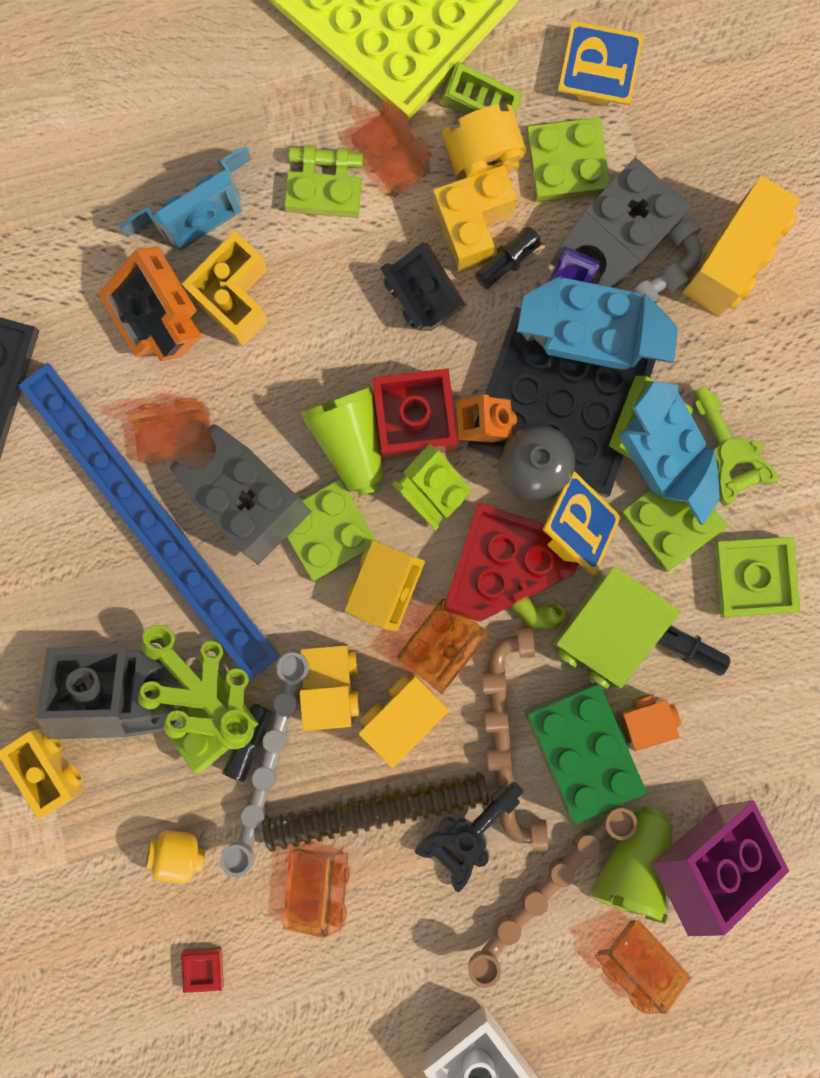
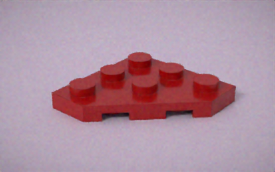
M478 502L443 610L481 622L572 577L576 573L579 563L564 561L547 545L552 538L542 530L545 525L544 523Z

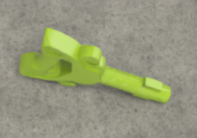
M707 385L695 390L693 394L697 401L693 404L699 417L705 416L719 444L714 451L719 478V500L722 506L725 507L732 504L736 500L739 491L756 483L763 485L777 483L779 476L766 460L759 456L763 452L762 444L756 440L747 442V439L743 437L732 438L718 410L722 405L716 392L711 394ZM736 464L750 465V470L733 478L730 477V471Z

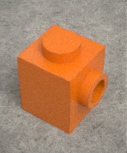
M647 694L633 699V706L616 711L627 746L635 752L680 738L677 727L681 726L680 716L675 705H669L666 699H655L654 694Z

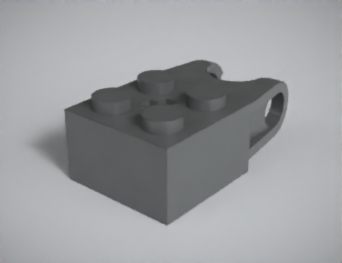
M634 157L584 211L555 253L550 264L555 267L564 246L599 260L600 280L597 285L616 288L638 270L668 237L669 233L682 222L692 206L640 160ZM629 214L635 215L636 217L632 218Z
M212 424L207 430L210 432L216 446L213 460L201 469H190L176 460L170 465V468L197 507L246 557L259 565L312 511L247 446L216 424Z
M126 646L47 648L36 719L47 739L115 738L163 732V725L167 715L175 710L182 711L181 708L161 703L155 709H146L139 704L138 694L141 686L146 682L153 681L162 686L177 681V679L160 660L148 658L143 651L127 650ZM148 691L144 694L147 698L151 699L150 697L153 692ZM173 720L170 722L174 728H177L182 724L180 721Z

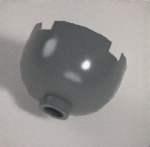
M530 425L517 430L506 440L500 453L499 473L503 484L513 495L527 500L542 502L556 497L569 484L575 472V453L571 442L561 431L548 425Z

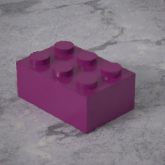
M754 800L718 805L652 862L688 936L726 935L789 872Z

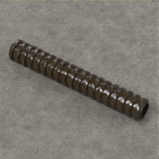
M479 771L476 772L474 777H470L469 774H465L464 779L458 780L457 776L452 777L451 782L441 779V784L437 785L432 781L429 782L427 787L418 784L417 789L412 790L410 786L406 787L404 792L395 789L394 794L390 795L385 791L382 792L381 797L371 794L370 799L367 800L362 796L358 798L357 802L348 799L347 804L342 805L340 801L335 802L334 807L325 804L323 809L320 810L315 806L311 808V812L301 809L297 815L292 811L288 812L287 817H283L282 814L276 815V819L273 820L270 817H265L262 823L263 837L267 849L270 852H275L276 847L280 846L282 850L287 849L289 844L298 847L302 841L307 845L311 844L312 839L321 842L323 837L328 836L331 840L335 838V834L345 837L347 832L352 831L353 834H358L359 829L363 828L365 832H368L372 826L382 829V824L386 823L391 827L394 826L396 821H399L400 824H405V819L411 818L412 822L417 821L419 816L428 819L429 814L433 813L438 817L441 816L442 811L452 814V809L458 808L461 812L465 810V806H470L471 809H475L476 804L482 803L483 807L488 806L489 795L484 774L482 775Z

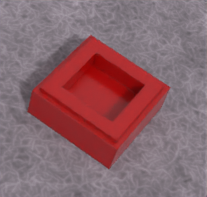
M222 947L183 950L181 953L183 993L222 991L224 987Z

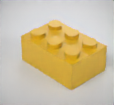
M761 175L740 201L681 294L718 317L728 307L734 310L740 301L745 299L758 281L755 277L761 268H765L778 249L775 245L794 225L798 216L793 211L801 199Z

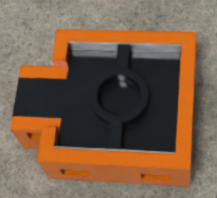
M159 247L135 249L98 293L135 357L156 353L160 361L179 358L202 337L191 319L197 310Z

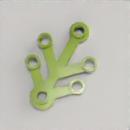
M164 625L148 627L141 641L143 653L150 659L160 660L185 689L164 687L157 682L149 681L140 688L138 694L139 704L146 709H155L161 703L204 709L211 718L188 717L185 712L179 710L170 712L163 725L164 732L169 737L175 739L183 737L186 732L215 736L217 741L226 748L240 749L245 747L254 734L252 720L248 714L243 712L244 690L249 682L247 673L242 669L234 668L226 674L223 681V687L229 693L226 709L216 698L218 668L223 656L222 646L215 641H207L201 646L198 653V660L202 664L200 680L172 649L175 642L173 632ZM158 643L162 646V648H155L150 644ZM205 651H212L217 657H208ZM236 678L240 680L242 685H234L230 679ZM148 691L154 692L158 698L149 699L144 693ZM173 720L180 721L183 724V728H174L170 722ZM233 727L237 729L239 735L231 734L227 728Z

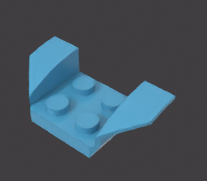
M248 147L240 148L218 161L221 172L215 176H205L198 181L194 189L185 195H177L170 198L155 215L146 206L120 225L121 229L129 237L153 222L166 243L172 244L173 247L181 251L242 212L241 198L231 172L251 160Z
M560 276L523 296L517 332L545 337L543 348L548 355L625 370L629 367H634L641 357L674 363L678 327L645 293L641 297L636 292L567 278L561 279Z
M651 382L640 399L632 407L636 417L622 431L619 437L652 493L662 496L667 500L687 502L698 523L703 525L720 499L714 449L706 448V441L678 392L679 385Z

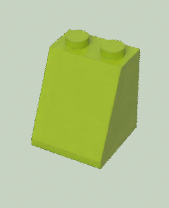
M612 566L600 570L552 645L559 649L556 654L557 657L576 668L578 663L585 666L591 671L588 677L594 682L599 683L603 688L608 689L610 685L622 688L674 622L681 610L617 567Z

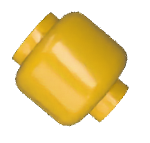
M162 830L157 835V838H150L145 869L151 870L152 878L156 881L187 884L192 879L194 871H202L205 848L198 847L197 836L193 833Z

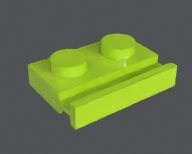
M431 444L404 471L406 476L399 483L394 481L392 484L396 491L435 531L439 528L437 523L443 516L448 518L472 492L441 452Z

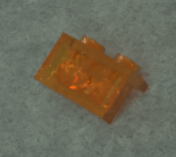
M385 101L380 105L381 114L353 133L351 140L359 152L364 153L365 160L395 198L430 173V157L432 155L425 141L420 137L415 139L409 131V122L402 111L398 108L393 110L390 104Z
M190 397L175 400L174 406L160 408V404H144L137 407L138 411L127 413L128 421L134 427L138 461L147 463L215 452L214 441L207 430L211 426L209 408L202 401L197 402V398Z
M445 598L441 599L397 655V658L441 694H443L490 634L472 619L444 611Z
M300 848L290 850L283 929L320 938L342 930L347 916L345 905L346 885L350 878L348 853L326 854Z
M639 919L630 920L611 947L599 950L595 955V958L603 966L602 971L606 977L612 982L620 984L630 995L628 997L630 1003L644 1014H667L692 978Z

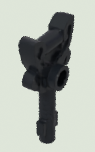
M514 781L506 788L502 785L492 795L491 798L494 801L473 822L465 818H460L456 822L452 817H444L440 822L439 831L422 839L417 845L415 853L425 858L434 856L452 873V886L456 892H460L466 886L474 865L483 867L489 861V852L485 849L487 838L483 833L505 811L510 814L519 805L520 801L518 798L524 793L523 789ZM449 843L455 846L456 850L464 856V860L461 861L444 844Z

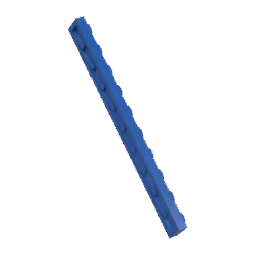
M46 363L18 385L229 656L240 669L247 673L249 681L280 658L281 655L51 364Z

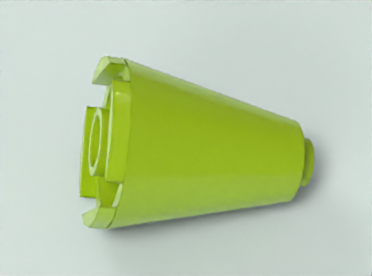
M371 386L300 412L306 426L349 491L357 490L358 495L362 496L380 489L378 482L385 478L375 397Z
M644 807L643 813L634 812L638 823L635 834L627 840H619L591 888L589 897L624 912L641 916L644 914L645 919L666 924L669 913V897L652 862L671 847L672 824L666 821L667 814L656 809Z

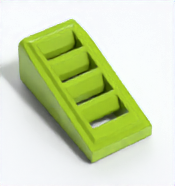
M457 61L445 82L438 103L467 115L487 107L483 103L488 92L493 94L489 106L498 105L502 97L507 99L503 111H505L507 105H511L514 114H516L523 93ZM458 83L465 84L461 94L456 92ZM473 87L479 89L475 101L469 98Z

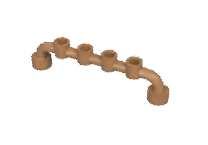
M533 627L518 628L517 636L504 638L497 643L491 652L490 671L482 672L484 695L492 694L493 710H485L486 733H494L495 748H487L489 772L497 771L498 784L496 787H490L491 803L494 801L491 798L492 795L502 785L506 788L513 781L505 658L513 651H519L520 658L535 657ZM515 809L510 814L505 811L500 816L502 828L509 837L517 842L532 844L533 851H548L546 819L531 820V828H524L516 822Z
M619 805L606 811L603 819L590 832L582 831L578 833L574 840L575 848L565 859H555L550 863L548 868L549 876L539 887H529L524 891L522 895L523 904L512 916L503 915L497 920V932L481 951H477L469 959V976L475 985L487 988L497 983L501 975L500 964L496 957L507 944H515L520 939L521 929L533 916L542 915L547 910L548 900L560 887H567L573 882L574 872L586 859L595 858L600 853L601 843L609 834L617 840H627L635 834L638 823L633 812Z

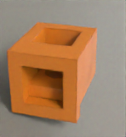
M482 394L456 401L458 440L492 443L509 439L513 435L512 431L516 427L517 417L511 410V400L492 398L489 395ZM473 411L479 412L480 427L474 428Z

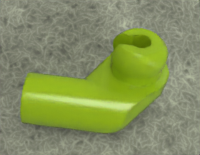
M527 598L511 606L529 627H533V629H554L559 627L566 618V610L558 603L534 605Z

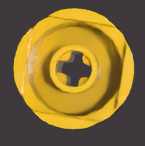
M492 105L476 110L458 119L460 123L459 128L451 131L450 126H447L442 131L441 135L456 179L458 180L505 165L507 173L513 172L520 167L518 161L527 152L511 105H507L503 112L500 105Z

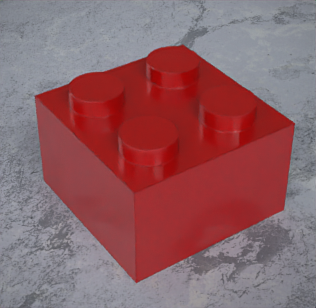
M449 368L372 377L383 460L419 456L429 444L441 453L457 451L458 437Z

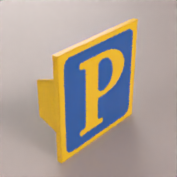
M572 20L558 92L577 95L581 102L605 106L609 102L630 106L644 34Z
M574 472L569 484L560 491L542 530L552 538L547 545L564 561L578 562L588 573L595 576L621 516Z

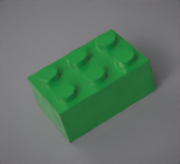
M592 681L524 711L566 812L574 824H578L647 794L599 683Z

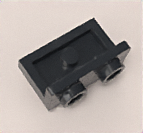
M422 242L395 264L386 263L380 267L386 277L383 280L385 287L392 296L398 297L405 308L402 311L403 316L414 329L432 331L466 306L428 243Z

